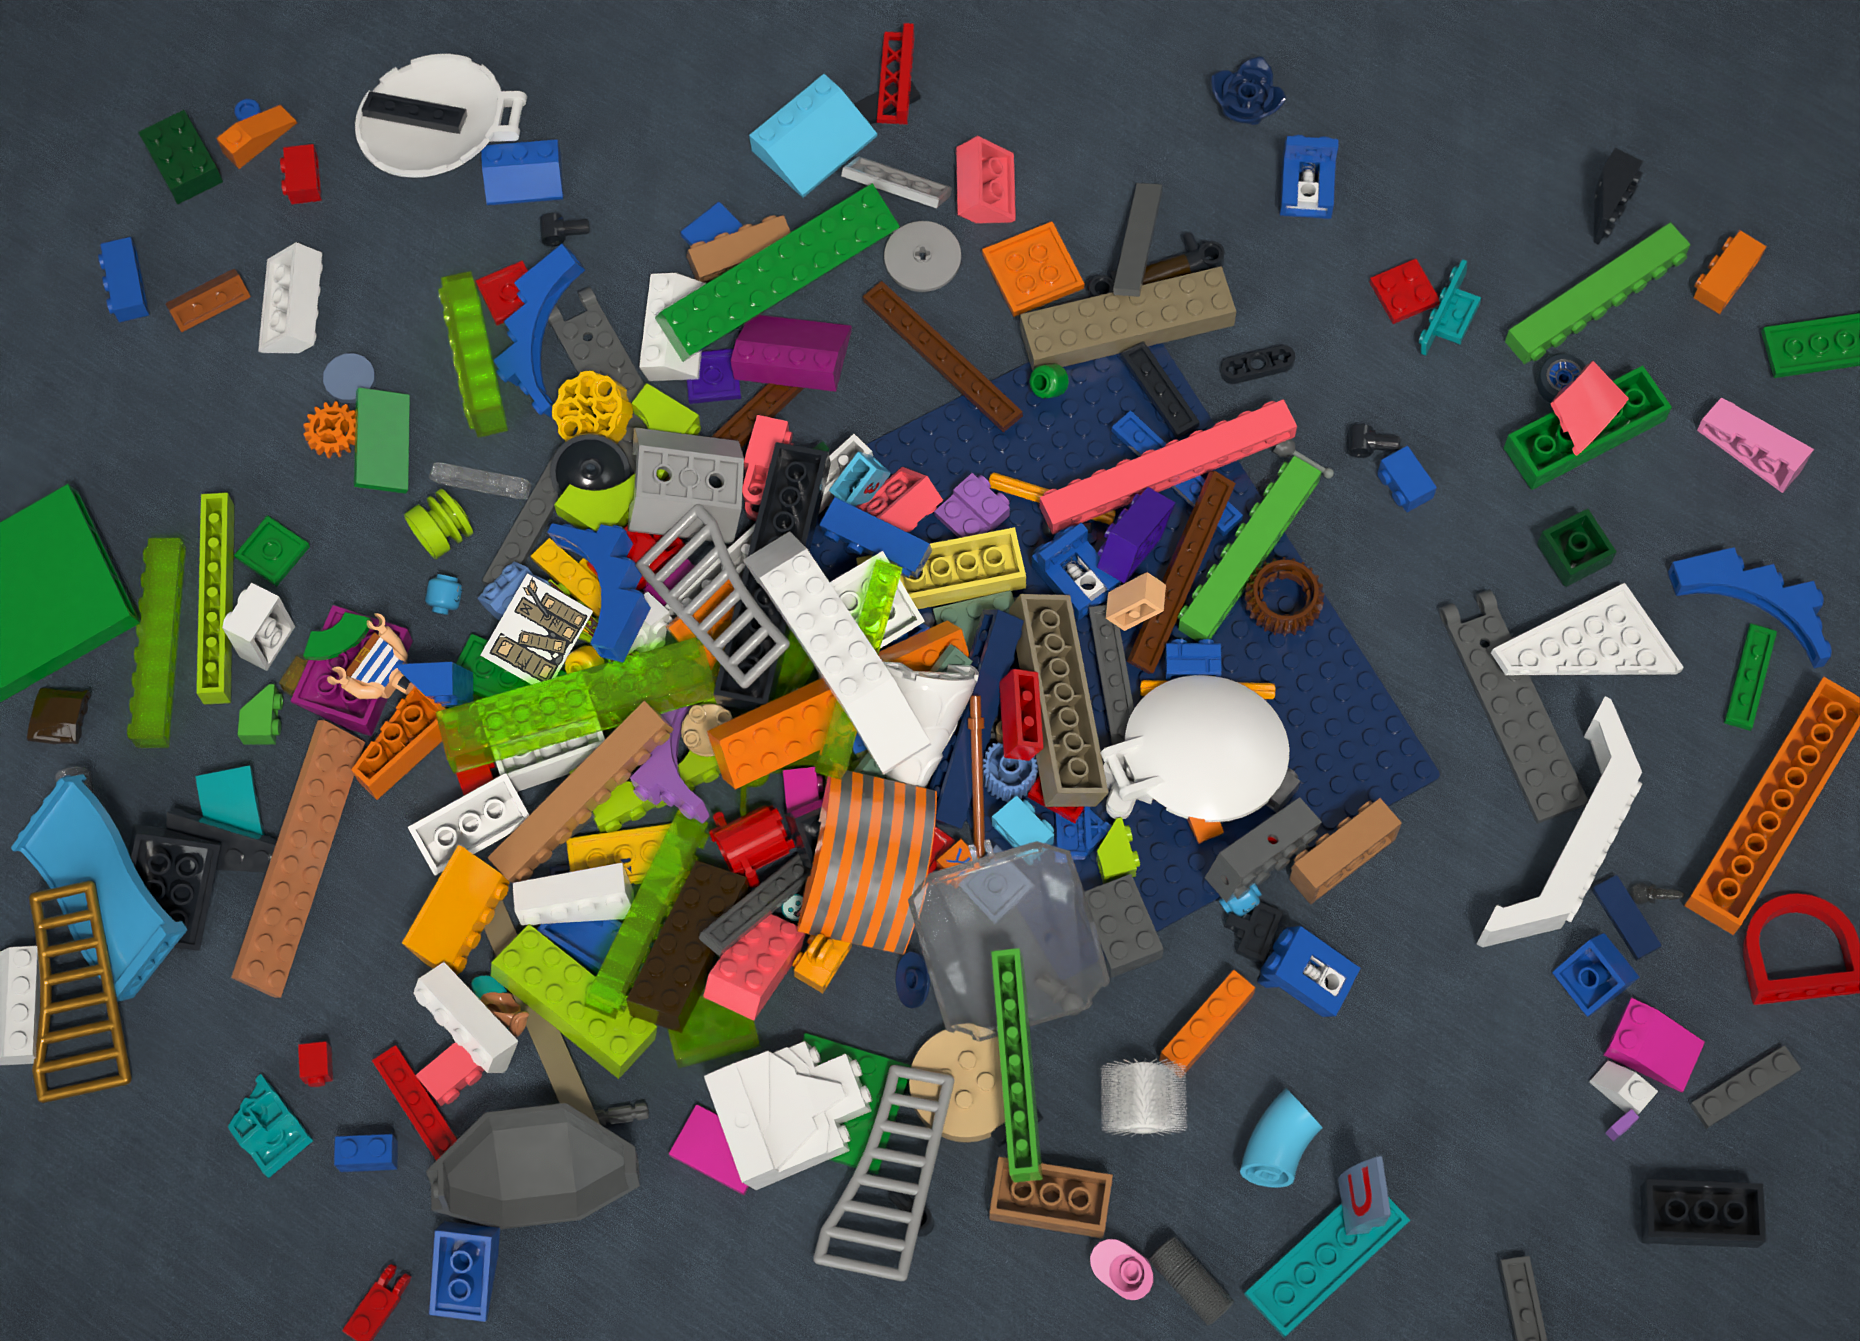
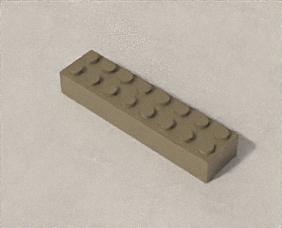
M1221 266L1142 285L1140 297L1114 295V292L1020 314V331L1033 371L1040 365L1055 363L1065 367L1119 354L1142 341L1148 347L1231 327L1235 323L1236 309Z
M1020 594L1009 608V613L1024 620L1021 629L1022 635L1016 646L1020 670L1038 672L1043 749L1036 754L1045 807L1097 806L1109 792L1100 754L1101 751L1071 596Z

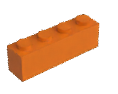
M1233 970L1161 1051L1159 1061H1163L1164 1065H1169L1166 1066L1168 1068H1186L1174 1069L1177 1072H1173L1185 1074L1254 995L1255 987Z

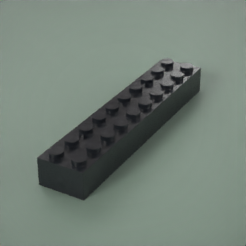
M775 443L747 557L789 531L810 552L831 465L827 451ZM745 564L742 582L772 623L789 639L791 629L766 591L757 583ZM741 599L735 605L731 624L747 609ZM755 618L725 646L724 652L729 657L761 627ZM768 635L738 665L739 669L746 674L776 645V642ZM786 650L748 688H742L726 669L720 665L713 693L716 703L718 705L752 711L773 701Z

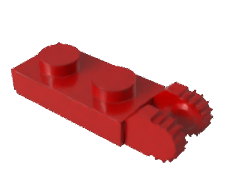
M390 1264L380 1276L378 1283H374L342 1331L356 1341H373L401 1300L400 1296L410 1283L411 1276L404 1274L398 1280L393 1292L389 1291L385 1287L393 1278L397 1269L396 1266Z

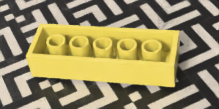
M1015 527L931 543L932 552L918 578L911 575L909 578H906L896 573L917 609L1026 588V573ZM869 555L856 558L857 566L867 561L872 556Z

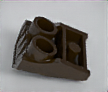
M40 688L34 702L27 740L48 744H79L82 735V720L88 711L87 703L91 693L88 690L67 691Z

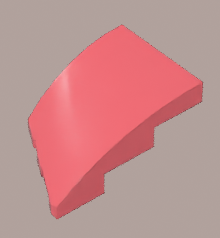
M1592 361L1584 367L1574 381L1560 390L1550 404L1560 420L1563 432L1569 433L1574 443L1572 451L1577 456L1610 423L1629 398Z

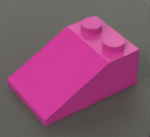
M1631 998L1623 1010L1604 1056L1683 1093L1705 1042L1659 1010Z

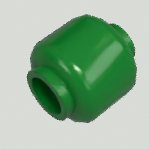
M1058 364L1040 365L1031 373L1030 387L1037 397L1043 399L1059 397L1068 388V374Z

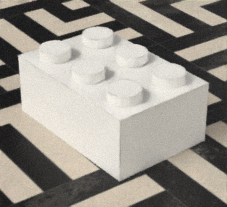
M251 583L247 590L245 589L241 592L238 604L233 612H229L226 615L222 628L240 658L267 671L294 630L295 625L279 596Z

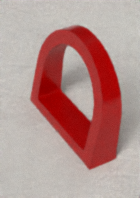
M1787 894L1766 902L1757 910L1749 923L1743 944V957L1753 1005L1860 993V941L1853 924L1839 908L1816 896ZM1787 913H1803L1818 918L1838 938L1847 972L1768 980L1759 945L1760 932L1772 919Z

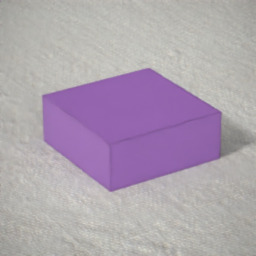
M1631 1109L1614 1123L1606 1134L1614 1142L1635 1124L1640 1117Z

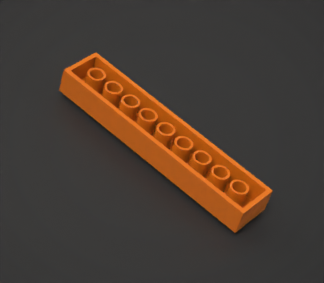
M949 621L940 623L877 653L882 662H899L913 671L925 672L931 670L949 644L955 646L969 658L962 629ZM823 678L707 731L722 778L734 789L857 733L849 717Z
M1826 677L1821 679L1684 905L1685 907L1730 934H1735L1860 726L1859 696Z

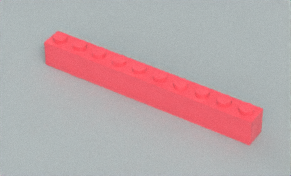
M1284 399L1278 402L1270 401L1264 404L1261 409L1253 412L1245 411L1238 415L1236 419L1228 422L1226 420L1220 421L1213 428L1206 431H1195L1186 439L1181 441L1173 440L1167 443L1164 448L1156 451L1148 450L1139 458L1131 461L1129 459L1123 460L1116 467L1109 470H1098L1091 477L1084 480H1073L1062 489H1051L1040 497V510L1053 535L1062 529H1067L1073 525L1076 526L1130 504L1135 495H1141L1147 487L1160 492L1294 438L1297 425Z

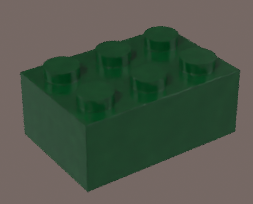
M185 110L138 132L177 205L223 183L216 165Z

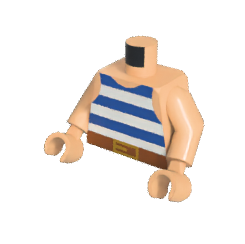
M376 613L374 615L379 619V625L375 627L367 620V626L372 630H378V635L373 633L346 671L342 667L332 668L333 671L339 674L338 680L332 676L327 677L330 684L336 685L340 683L344 690L358 699L389 698L395 689L407 695L414 687L398 670V664H408V654L401 639L389 626H384L385 618L381 614Z

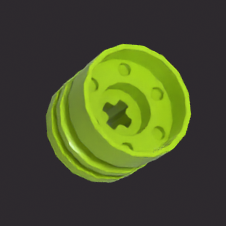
M442 488L435 492L439 503L432 496L426 498L431 509L429 512L418 504L403 514L417 539L434 559H438L451 550L447 540L448 536L457 543L463 541L458 529L466 537L473 534L464 510Z

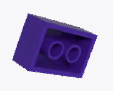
M1149 487L1141 495L1136 494L1129 510L1123 509L1118 517V523L1116 525L1112 523L1107 529L1104 536L1107 538V541L1103 543L1098 552V556L1101 558L1097 568L1125 584L1162 539L1175 502Z

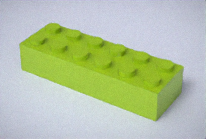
M530 924L491 963V977L557 1028L564 1036L618 1079L655 1041L657 1032L655 1024L630 1016L627 1002Z

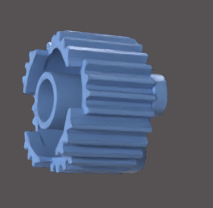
M993 743L992 748L989 747L988 752L985 753L983 760L984 787H987V792H992V796L996 795L997 799L1001 797L1002 801L1005 800L1007 803L1016 795L1022 799V795L1026 796L1036 781L1037 759H1035V756L1030 761L1004 758L1003 743Z

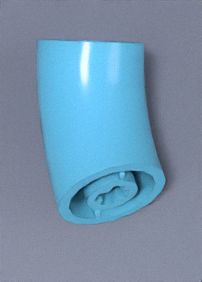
M1287 1088L1274 1099L1262 1115L1250 1137L1243 1156L1240 1170L1242 1177L1260 1186L1279 1188L1292 1184L1303 1152L1315 1135L1323 1128Z

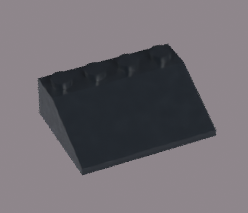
M133 824L128 853L138 875L163 910L175 922L182 921L187 928V931L174 948L200 951L221 845L163 828Z

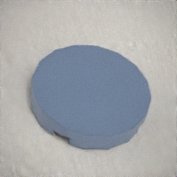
M355 353L342 354L327 364L323 373V383L328 394L332 398L337 399L338 402L344 404L356 403V390L358 387L374 389L376 374L371 362L364 356Z

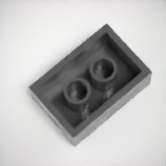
M1132 874L1079 894V906L1110 978L1162 959L1163 946Z

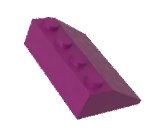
M759 315L744 325L736 340L731 358L734 380L773 383L776 385L836 392L852 326Z
M333 605L322 631L334 627L340 622L345 612L360 616L365 615ZM369 617L373 621V626L377 627L379 620ZM385 622L384 626H389L401 639L408 654L413 642L408 629ZM369 629L366 636L357 646L339 654L336 658L319 661L308 660L291 698V703L347 729L372 737L388 698L358 699L344 690L340 683L336 685L330 684L327 677L332 676L338 680L339 674L333 671L332 668L342 667L346 671L373 633L378 635L379 631Z

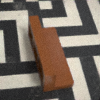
M232 269L165 303L182 333L251 296L237 271Z

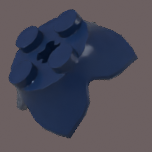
M1262 56L1245 61L1235 73L1229 70H1222L1212 75L1211 84L1214 96L1222 106L1224 115L1234 121L1257 125L1264 117L1275 113L1286 101L1285 93L1281 87L1273 85L1272 69Z

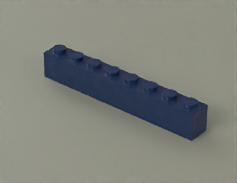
M983 609L969 655V659L973 661L970 666H973L979 672L978 681L972 695H981V717H984L982 757L991 739L992 726L999 712V682L1009 673V669L1014 662L1015 649L1021 638V629L1024 620L998 609ZM970 699L958 720L953 735L942 752L943 758L934 771L929 788L930 790L937 791L935 823L948 828L962 829L963 823L967 819L968 806L973 796L971 729H968Z

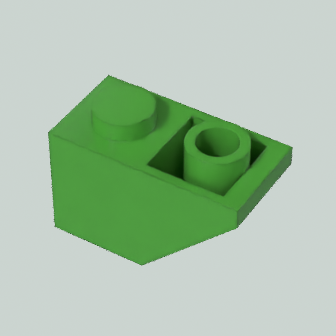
M274 684L266 686L240 709L238 737L243 745L276 744V735L281 734V721L278 719V710L283 708V695L278 692Z

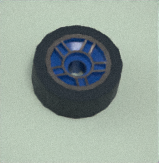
M1559 354L1550 357L1542 365L1538 375L1537 387L1540 395L1545 401L1551 403L1562 388L1578 377L1586 365L1582 360L1573 355ZM1559 378H1560L1561 380H1563V381H1568V382H1567V383H1561V382L1559 381Z

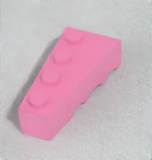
M1720 398L1706 414L1697 429L1698 432L1781 493L1800 474L1814 450L1723 398Z

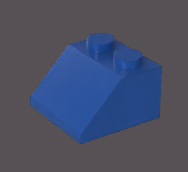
M1605 933L1590 939L1552 972L1587 1017L1620 995L1640 978Z

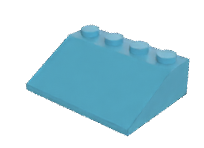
M823 74L752 132L749 137L752 152L804 198L875 139L877 133L842 89Z

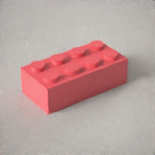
M770 914L723 953L709 973L703 997L751 1020H755L801 952L805 933L796 932L797 925Z

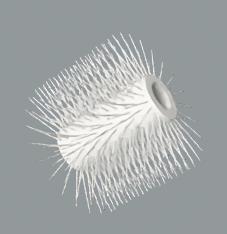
M1145 1061L1131 1063L1129 1066L1118 1065V1068H1100L1115 1069L1109 1070L1112 1073L1101 1074H1116L1103 1075L1113 1076L1109 1077V1079L1113 1080H1100L1116 1081L1104 1082L1112 1083L1108 1086L1115 1087L1101 1088L1122 1089H1103L1112 1090L1110 1093L1122 1094L1114 1095L1122 1097L1110 1099L1121 1101L1110 1103L1113 1105L1107 1106L1113 1108H1102L1116 1110H1108L1111 1113H1103L1114 1115H1101L1114 1116L1108 1117L1111 1120H1102L1115 1121L1103 1122L1112 1123L1106 1126L1113 1127L1101 1128H1118L1105 1130L1131 1131L1129 1133H1140L1142 1136L1143 1134L1157 1133L1159 1130L1169 1128H1188L1174 1127L1183 1126L1179 1125V1123H1187L1174 1122L1187 1121L1175 1120L1181 1119L1177 1116L1187 1115H1172L1184 1114L1177 1113L1181 1110L1174 1109L1187 1108L1167 1107H1185L1177 1106V1104L1185 1103L1166 1102L1180 1100L1174 1098L1178 1096L1167 1095L1173 1094L1170 1092L1186 1090L1174 1089L1186 1087L1166 1088L1179 1086L1175 1085L1176 1083H1184L1173 1081L1186 1080L1171 1079H1178L1175 1076L1185 1075L1171 1074H1184L1173 1072H1177L1174 1069L1186 1068L1163 1067V1064L1157 1065L1158 1063Z

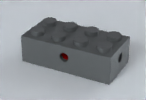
M1299 797L1221 851L1205 879L1226 903L1234 897L1239 900L1249 892L1251 885L1254 883L1257 885L1262 884L1269 878L1271 871L1274 869L1277 871L1282 870L1290 862L1289 859L1291 857L1297 856L1306 849L1308 850L1310 848L1308 844L1317 837L1318 833L1316 830L1322 821Z

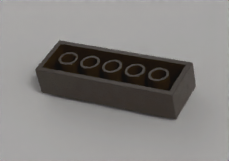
M699 861L695 862L626 999L630 1016L679 1033L683 1032L707 983L709 973L720 957L699 939V936L703 930L750 893L747 877Z

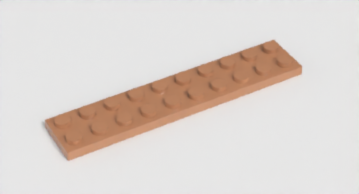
M325 720L317 721L231 977L274 998H281L354 778L351 769L360 758L365 744L363 740Z

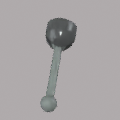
M1292 439L1277 444L1273 453L1284 458L1292 455L1298 457L1320 470L1325 478H1332L1334 475V471L1331 468H1324L1296 451L1295 442Z

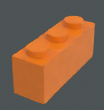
M1741 230L1735 238L1730 236L1722 247L1724 252L1721 257L1716 255L1708 266L1710 269L1707 275L1702 273L1695 283L1694 287L1697 288L1694 299L1721 314L1760 261L1767 246Z

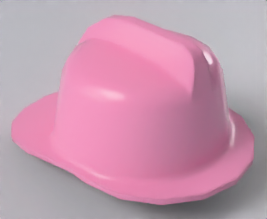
M1115 1239L1104 1240L1093 1249L1091 1267L1094 1274L1120 1296L1128 1300H1137L1143 1298L1150 1291L1153 1284V1272L1145 1256L1139 1254L1127 1244Z

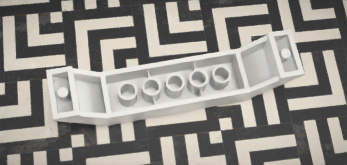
M789 531L743 560L757 583L766 591L849 717L883 775L931 746L929 739L892 675L807 548Z
M1604 697L1584 738L1590 740L1602 775L1540 896L1505 908L1496 905L1477 945L1486 947L1561 929L1565 921L1571 923L1583 901L1582 899L1590 888L1596 872L1600 868L1610 845L1619 831L1621 823L1624 821L1634 798L1642 786V783L1638 781L1642 773L1610 698Z

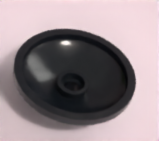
M596 433L579 434L566 440L555 452L550 469L551 482L559 497L570 484L583 490H606L620 485L630 478V464L625 452L614 440ZM588 464H594L596 466V469L594 471H589L586 468V466Z

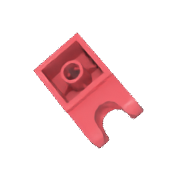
M760 415L756 417L744 459L746 476L742 487L745 512L747 517L753 521L757 520L758 512H754L751 508L753 504H761L775 443L794 445V443H791L793 432H789L788 421Z

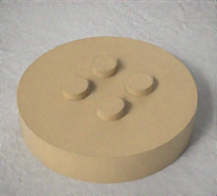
M958 1026L941 1031L931 1037L916 1054L911 1068L947 1074L954 1077L955 1082L941 1137L957 1142H976L991 1137V1132L1005 1123L998 1035L979 1027ZM909 1079L910 1096L938 1101L942 1085ZM915 1109L921 1121L931 1129L935 1112Z

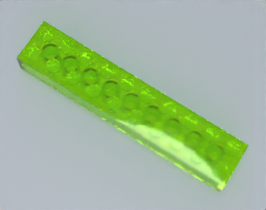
M695 637L626 657L623 663L611 661L436 712L446 758L453 774L617 727L643 701H646L659 714L714 699L715 684L704 646Z

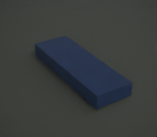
M1617 875L1592 888V892L1636 961L1662 946Z

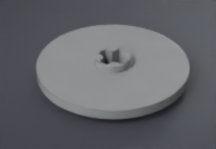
M917 221L900 227L891 235L885 247L884 261L888 274L897 284L908 290L928 292L945 286L955 277L961 264V249L956 237L944 226L929 221ZM920 253H925L926 260H920Z

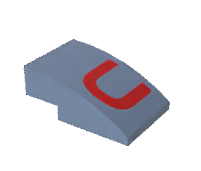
M1380 1156L1347 1169L1338 1178L1346 1235L1369 1233L1372 1227L1384 1226L1391 1215L1383 1159Z

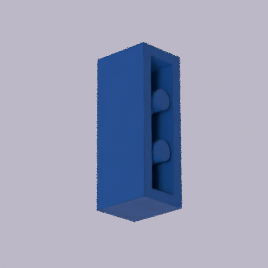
M128 237L100 244L102 254H99L98 258L102 270L105 269L106 276H103L102 280L106 292L109 291L110 298L106 299L110 314L114 313L119 322L149 316L138 252L132 238Z

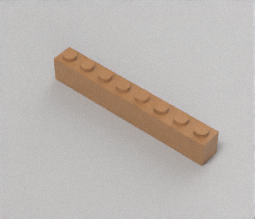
M643 701L487 858L508 881L515 883L528 880L532 876L533 870L540 863L546 862L552 856V851L559 844L566 842L571 837L572 831L579 824L585 823L591 817V812L598 805L605 803L610 798L611 792L618 785L624 784L630 778L631 772L638 765L644 764L650 758V753L657 746L664 744L669 739L670 733L674 728L654 707Z

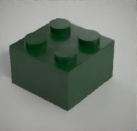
M1588 508L1542 531L1537 543L1565 588L1610 565L1617 552Z

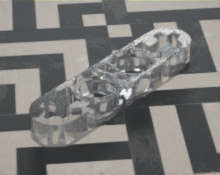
M433 463L429 474L430 480L438 484L516 499H527L532 485L523 478L445 463Z

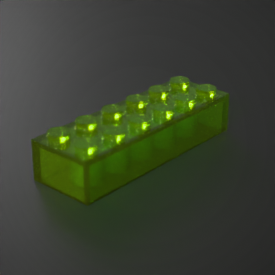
M472 271L441 277L443 288H438V292L444 308L443 315L449 331L448 339L453 350V362L459 378L458 385L464 403L462 404L469 428H475L478 438L508 431L480 298Z

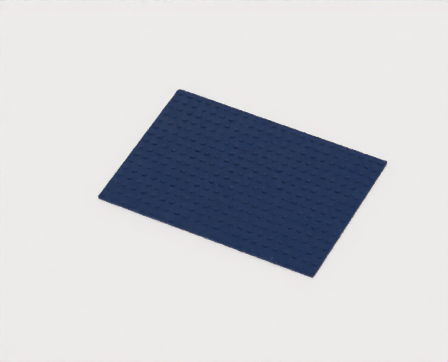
M1163 343L1148 346V348L1200 421L1199 427L1178 439L1121 359V353L1063 367L1068 374L1069 384L1064 394L1059 397L1043 399L1033 393L1030 387V376L1033 372L1030 362L992 380L991 383L1023 411V417L1004 433L963 395L866 444V446L872 450L873 457L890 472L888 479L901 467L928 476L943 499L937 505V508H939L953 495V490L971 473L976 477L982 475L989 481L990 475L995 472L1049 490H1059L1066 487L1073 480H1084L1091 477L1098 470H1109L1116 467L1123 460L1129 459L1131 461L1139 458L1111 432L1112 426L1130 410L1166 444L1173 440L1181 441L1186 439L1195 431L1211 429L1215 424ZM1238 460L1212 471H1216L1236 483L1228 502L1243 515V519L1225 536L1215 530L1182 609L1185 605L1188 607L1194 601L1192 596L1196 588L1200 584L1205 585L1208 580L1206 576L1213 564L1219 565L1223 559L1221 554L1226 545L1235 542L1237 539L1235 534L1240 525L1248 523L1251 519L1249 514L1257 502L1261 504L1263 501L1260 493ZM1209 472L1202 474L1200 476H1202L1206 480ZM1171 487L1158 492L1175 502L1163 537L1126 583L1146 572L1162 582L1193 510V507ZM989 488L995 494L1002 493L1010 503L1008 505L1010 507V516L993 531L1015 527L1026 573V588L1011 591L1014 602L1020 594L1056 595L1031 566L1034 550L1040 545L1054 540L1046 537L1042 532V524L1045 518L1040 510V503ZM829 504L818 515L809 553L830 583L857 567L856 558L869 556V554L862 552L859 555L847 548L848 544L840 540L838 543H835L823 536L824 532L820 527V523L830 506ZM1130 504L1115 509L1116 515L1113 521L1115 525L1118 523V517L1123 509L1129 510ZM934 512L923 517L912 531L907 532L930 544L958 538L934 516ZM1091 519L1083 523H1092L1093 530L1092 533H1088L1087 541L1098 553L1103 543L1107 541V538L1104 536L1110 525ZM1284 533L1265 560L1266 563H1271L1274 558L1282 560L1283 557L1286 560L1294 558L1299 563H1302L1303 560ZM1276 578L1274 582H1269L1263 589V601L1266 602L1267 608L1274 613L1292 616L1294 612L1300 611L1306 604V593L1302 591V586L1293 580ZM1089 583L1083 584L1081 586L1085 590H1091L1094 588V586ZM1246 591L1242 593L1211 640L1214 643H1221V678L1235 682L1275 684L1274 699L1264 700L1274 709L1285 728L1289 743L1288 768L1293 770L1301 781L1298 791L1283 808L1300 797L1322 821L1316 830L1318 833L1317 837L1308 844L1310 846L1308 850L1315 847L1317 840L1326 833L1330 836L1338 830L1337 826L1347 817L1353 819L1360 814L1358 810L1368 801L1374 803L1381 798L1389 807L1439 779L1440 772L1325 595L1319 618L1314 619L1313 626H1306L1304 632L1298 630L1296 635L1288 633L1286 636H1283V634L1279 633L1274 635L1269 630L1265 632L1264 627L1256 625V619H1250L1251 611L1246 610L1247 601H1244ZM1107 600L1104 601V602H1103L1102 604H1100L1099 606L1107 605ZM963 601L918 609L925 621L923 623L932 628L936 626L933 608ZM1088 613L1079 621L1075 618L1100 751L1112 746ZM1177 619L1167 643H1171V641L1176 639L1186 640L1187 643H1198L1178 630L1180 620ZM1144 621L1125 631L1120 628L1134 708L1145 697L1140 694V683L1142 680L1165 681V648L1153 674H1148L1127 662ZM1016 649L1014 653V662L1010 667L1009 672L1013 669L1020 670ZM989 742L985 753L988 752L989 747L992 748L993 743L997 744L998 742ZM1037 769L1036 780H1037V778L1039 777V770H1038V769ZM983 785L985 855L996 845H999L1035 884L1015 906L1061 982H1067L1103 962L1079 906L1080 893L1103 885L1096 860L1097 850L1103 840L1085 859L1056 861L1054 812L1028 798L1029 792H1027L1026 796L1022 795L1021 801L1027 800L1035 809L1034 814L1041 821L1045 819L1054 829V843L1028 864L992 826V816L1003 808L1007 802L1005 800L1002 801L1001 797L997 799L996 795L992 796V792H987V787ZM1108 789L1109 793L1097 806L1090 807V810L1101 820L1107 821L1112 826L1116 819L1111 817L1106 810L1107 798L1111 791ZM972 796L967 810L966 822L974 834ZM1136 799L1130 815L1123 819L1124 826L1129 825L1133 841L1129 842L1132 851H1137L1140 861V867H1137L1136 877H1133L1156 932L1221 898L1205 879L1221 851L1275 815L1276 812L1265 804L1249 815L1231 821L1220 822L1224 833L1198 844L1186 818L1167 811V807L1153 799L1151 804Z

